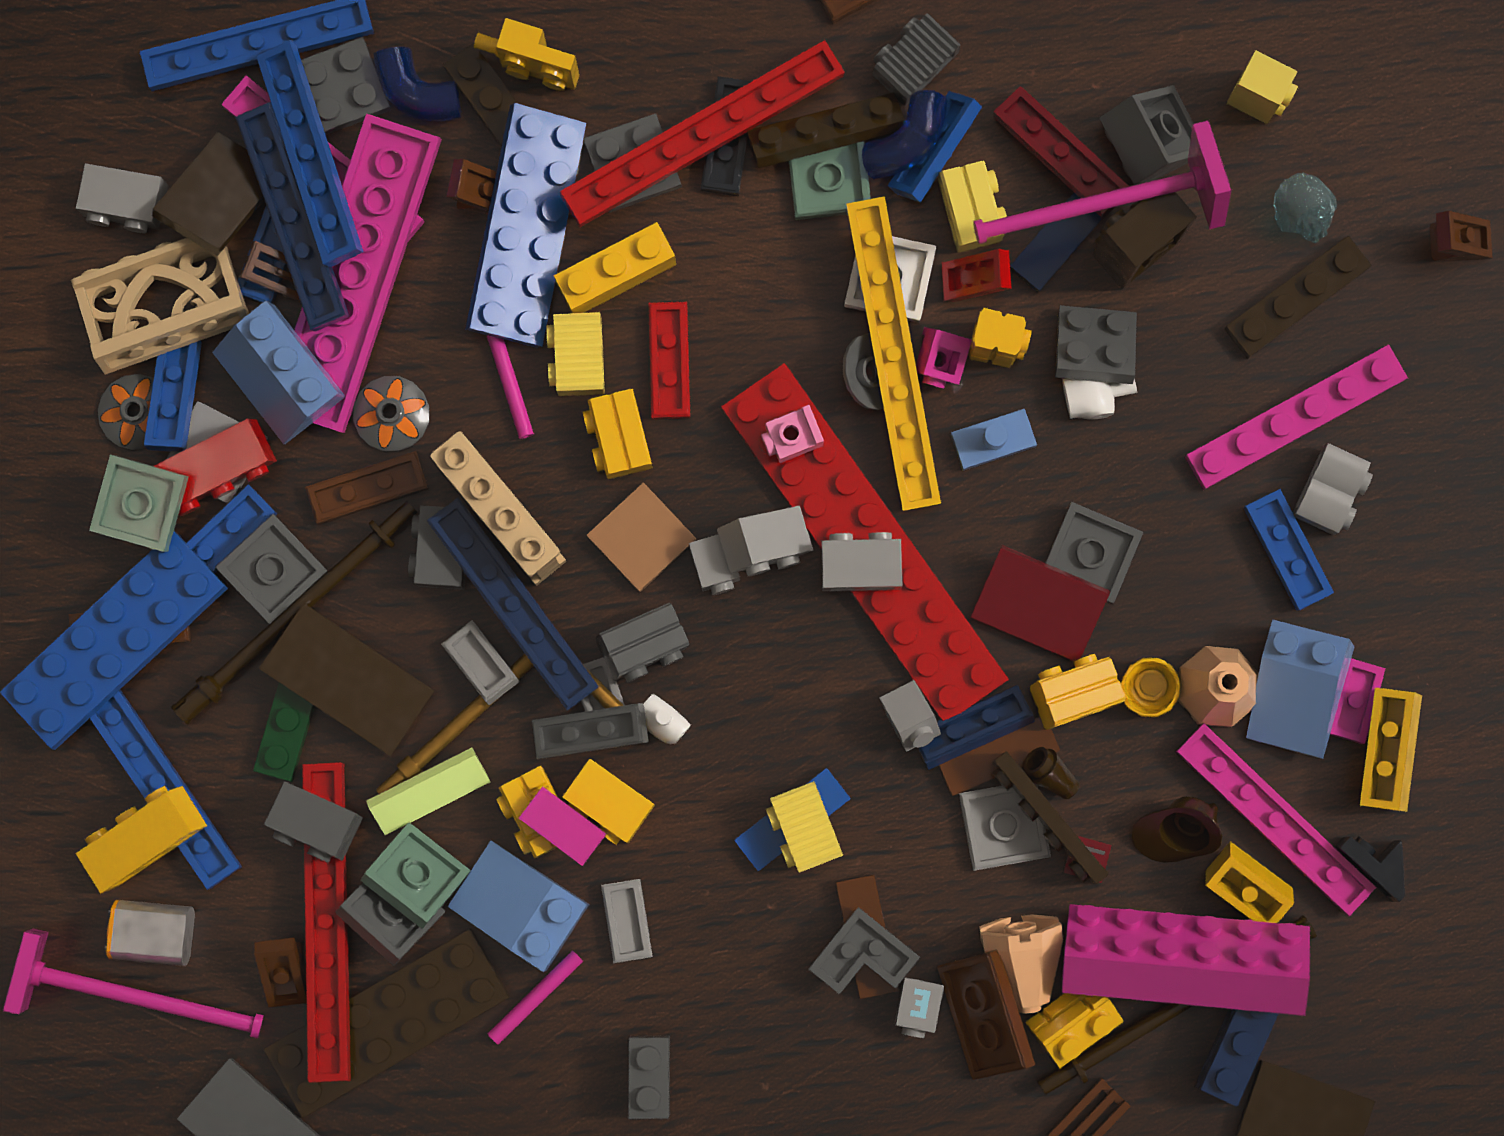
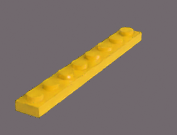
M885 196L847 203L846 206L902 510L941 504Z

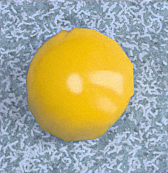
M1142 658L1128 667L1121 681V686L1126 696L1124 703L1128 709L1141 717H1159L1169 712L1178 702L1181 684L1176 670L1171 664L1160 658Z

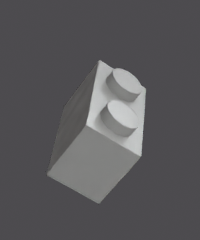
M85 163L76 209L86 217V222L94 225L109 226L110 221L123 223L124 229L138 233H147L148 228L159 230L161 221L152 217V211L155 205L167 193L168 185L159 176Z
M800 506L739 518L717 529L730 574L746 570L747 576H754L769 571V565L777 564L778 570L801 563L799 556L813 551Z
M835 533L829 535V540L822 541V591L901 590V539H892V533H869V540H853V534Z

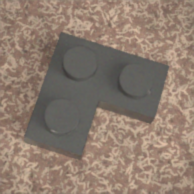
M857 907L808 969L840 994L864 963L896 988L920 957Z

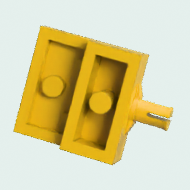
M505 18L499 39L478 32L474 48L493 53L496 57H499L502 67L506 68L507 74L523 80H527L528 76L543 80L542 84L546 87L558 91H564L565 87L575 90L579 79L575 55L547 47L543 29Z

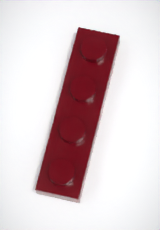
M1020 86L993 111V117L1080 198L1130 187L1023 87ZM1115 207L1096 211V213L1103 219Z

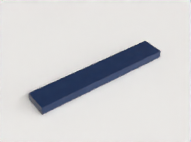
M271 102L236 116V121L310 330L318 331L350 317L333 268L322 263Z
M459 498L427 520V523L567 711L599 688Z

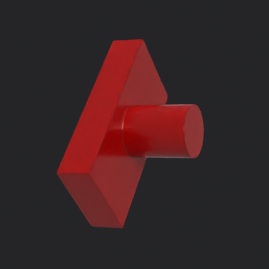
M995 249L943 262L944 301L957 302L1012 289L1009 250Z

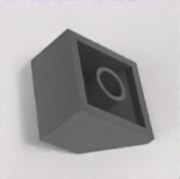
M1174 85L1132 95L1099 118L1105 128L1107 139L1114 145L1122 161L1123 169L1134 185L1155 180L1188 164V153L1194 123Z

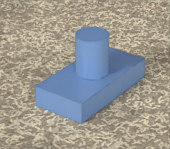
M1025 409L978 423L950 434L962 471L1037 446Z

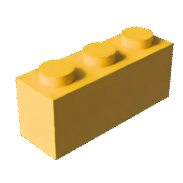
M658 222L555 274L554 278L571 313H584L675 266L676 258Z
M1375 688L1360 805L1407 812L1422 695L1415 692Z
M166 786L155 790L145 797L148 804L140 810H137L136 807L126 810L115 818L118 825L108 831L106 827L101 828L85 839L88 845L77 852L76 855L100 894L119 887L207 826L183 786L169 791Z

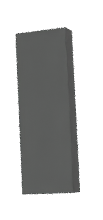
M644 703L532 720L536 759L649 743Z

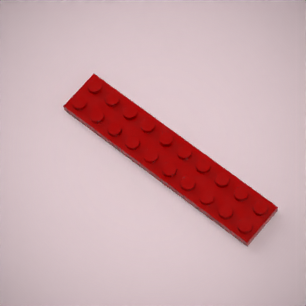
M785 363L721 406L726 417L789 506H800L807 531L820 550L822 541L829 540V535L835 533L853 534V540H869V533L889 532L892 533V539H901V590L850 592L911 679L915 680L923 696L940 720L944 721L962 713L1009 680ZM810 405L824 440L823 446L779 463L776 454L768 455L761 434L767 432L765 423ZM793 427L786 428L783 432L787 440H795L799 435L798 431Z

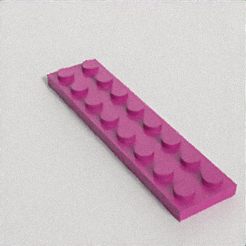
M367 113L342 185L363 253L332 267L350 317L318 331H312L302 307L294 330L346 396L313 423L345 433L442 140L440 137Z

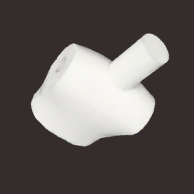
M1062 379L1070 419H1101L1112 416L1115 411L1114 397L1137 393L1135 379L1133 384Z
M654 694L644 703L647 730L664 743H677L691 726L673 707Z

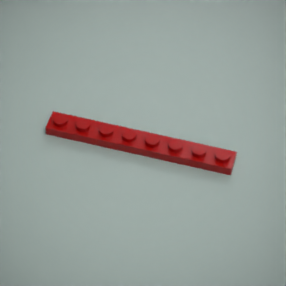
M824 40L560 191V196L578 226L582 227L844 77L845 71Z
M342 762L302 764L303 790L345 808L344 764ZM304 844L308 1082L351 1081L348 924L335 913L347 899L346 855L343 861L332 856L329 863L307 854L310 846Z

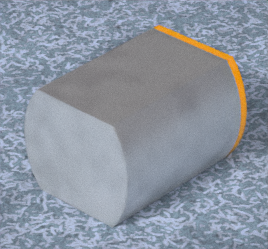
M125 900L114 901L111 910H109L111 913L107 926V946H105L109 959L186 966L191 956L195 919L193 907Z

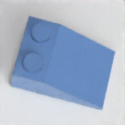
M1272 620L1257 679L1256 704L1251 710L1246 738L1323 759L1354 651V645L1350 639Z
M491 840L448 907L500 944L545 972L590 904Z

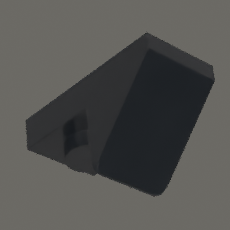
M1351 836L1343 837L1334 847L1391 902H1400L1405 897L1403 846L1401 840H1394L1377 859L1373 857L1376 853L1375 849L1359 836L1355 840Z

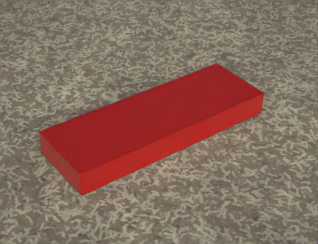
M687 302L648 303L651 418H690Z

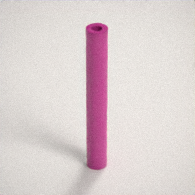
M486 335L519 439L533 436L534 432L504 339Z
M572 950L487 1033L496 1044H500L583 960Z

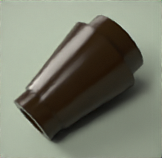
M1038 747L1026 757L1023 769L1034 784L1063 799H1070L1077 793L1079 781L1053 749Z

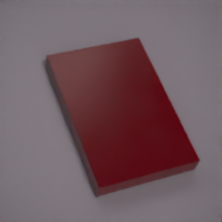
M1001 545L971 618L1072 661H1076L1084 653L1110 595V590Z

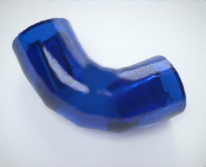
M391 47L374 53L376 74L383 93L399 111L418 120L446 121L461 118L460 100L455 80L440 83H427L421 80L416 74L412 49L409 47Z
M931 90L914 92L910 96L906 120L900 129L890 136L864 144L862 159L869 177L879 179L896 175L911 169L930 153L939 140L945 123L948 102L945 96Z

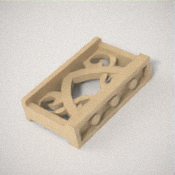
M188 238L173 243H162L156 246L154 250L137 256L123 257L115 264L101 269L87 270L81 276L71 279L91 343L90 347L94 360L105 375L231 330L235 324L249 314L227 246L216 256ZM213 256L217 261L215 270L209 277L201 281L200 278L207 270V264L204 262L200 267H193L192 263ZM224 276L229 296L219 299L210 288ZM154 280L170 282L187 289L176 300L171 317L162 320L150 311L135 309L141 296ZM116 291L113 298L104 299L108 306L117 308L116 312L107 313L95 308V298ZM190 300H192L190 302L191 305L197 306L196 308L183 312L185 305ZM143 319L147 320L149 324L136 329L140 323L131 320ZM98 321L114 322L112 338L103 340Z
M462 432L454 434L431 453V458L536 586L566 562L559 548Z

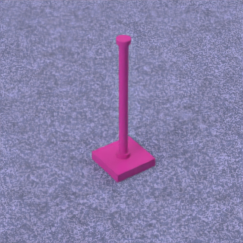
M1209 121L1193 124L1187 160L1190 172L984 223L982 219L973 221V226L978 244L986 243L987 238L1193 187L1198 192L1209 230L1225 226L1231 188Z
M34 928L24 932L3 1011L21 1014L29 1008L34 985L39 986L40 983H45L250 1032V1037L258 1038L264 1017L261 1014H256L255 1017L47 968L45 967V962H41L49 932Z

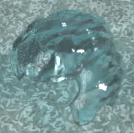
M1304 172L1297 173L1289 179H1284L1276 191L1273 204L1276 211L1274 218L1281 232H1296L1298 235L1301 234L1306 241L1317 243L1319 239L1328 235L1327 230L1330 228L1332 217L1337 209V199L1319 178Z

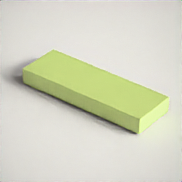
M470 748L380 793L366 802L384 835H387L407 825L408 822L411 823L490 783V780L473 748Z

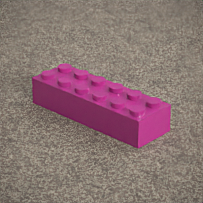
M1070 904L1062 993L1305 1016L1310 980V926L1215 918L1212 916L1182 915L1170 912L1160 913L1133 909L1105 908L1092 905Z

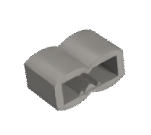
M1329 443L1324 445L1294 508L1293 514L1295 518L1332 535L1338 534L1341 528L1347 531L1357 509L1352 508L1357 493L1364 495L1371 482L1373 474L1367 472L1371 462Z

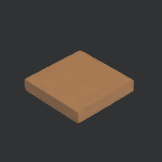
M644 482L587 534V537L639 592L644 590L689 548V543L697 540Z

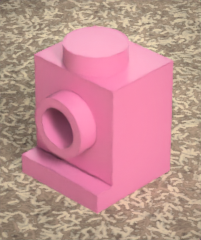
M810 405L766 422L765 428L767 432L761 434L768 455L776 454L779 463L820 448L824 443ZM786 428H795L798 431V437L795 440H787L783 435Z

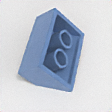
M264 301L235 324L212 352L283 444L288 443L346 397L277 307L268 301Z

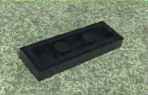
M718 76L714 103L752 81ZM747 132L706 155L701 191L739 196L747 145Z

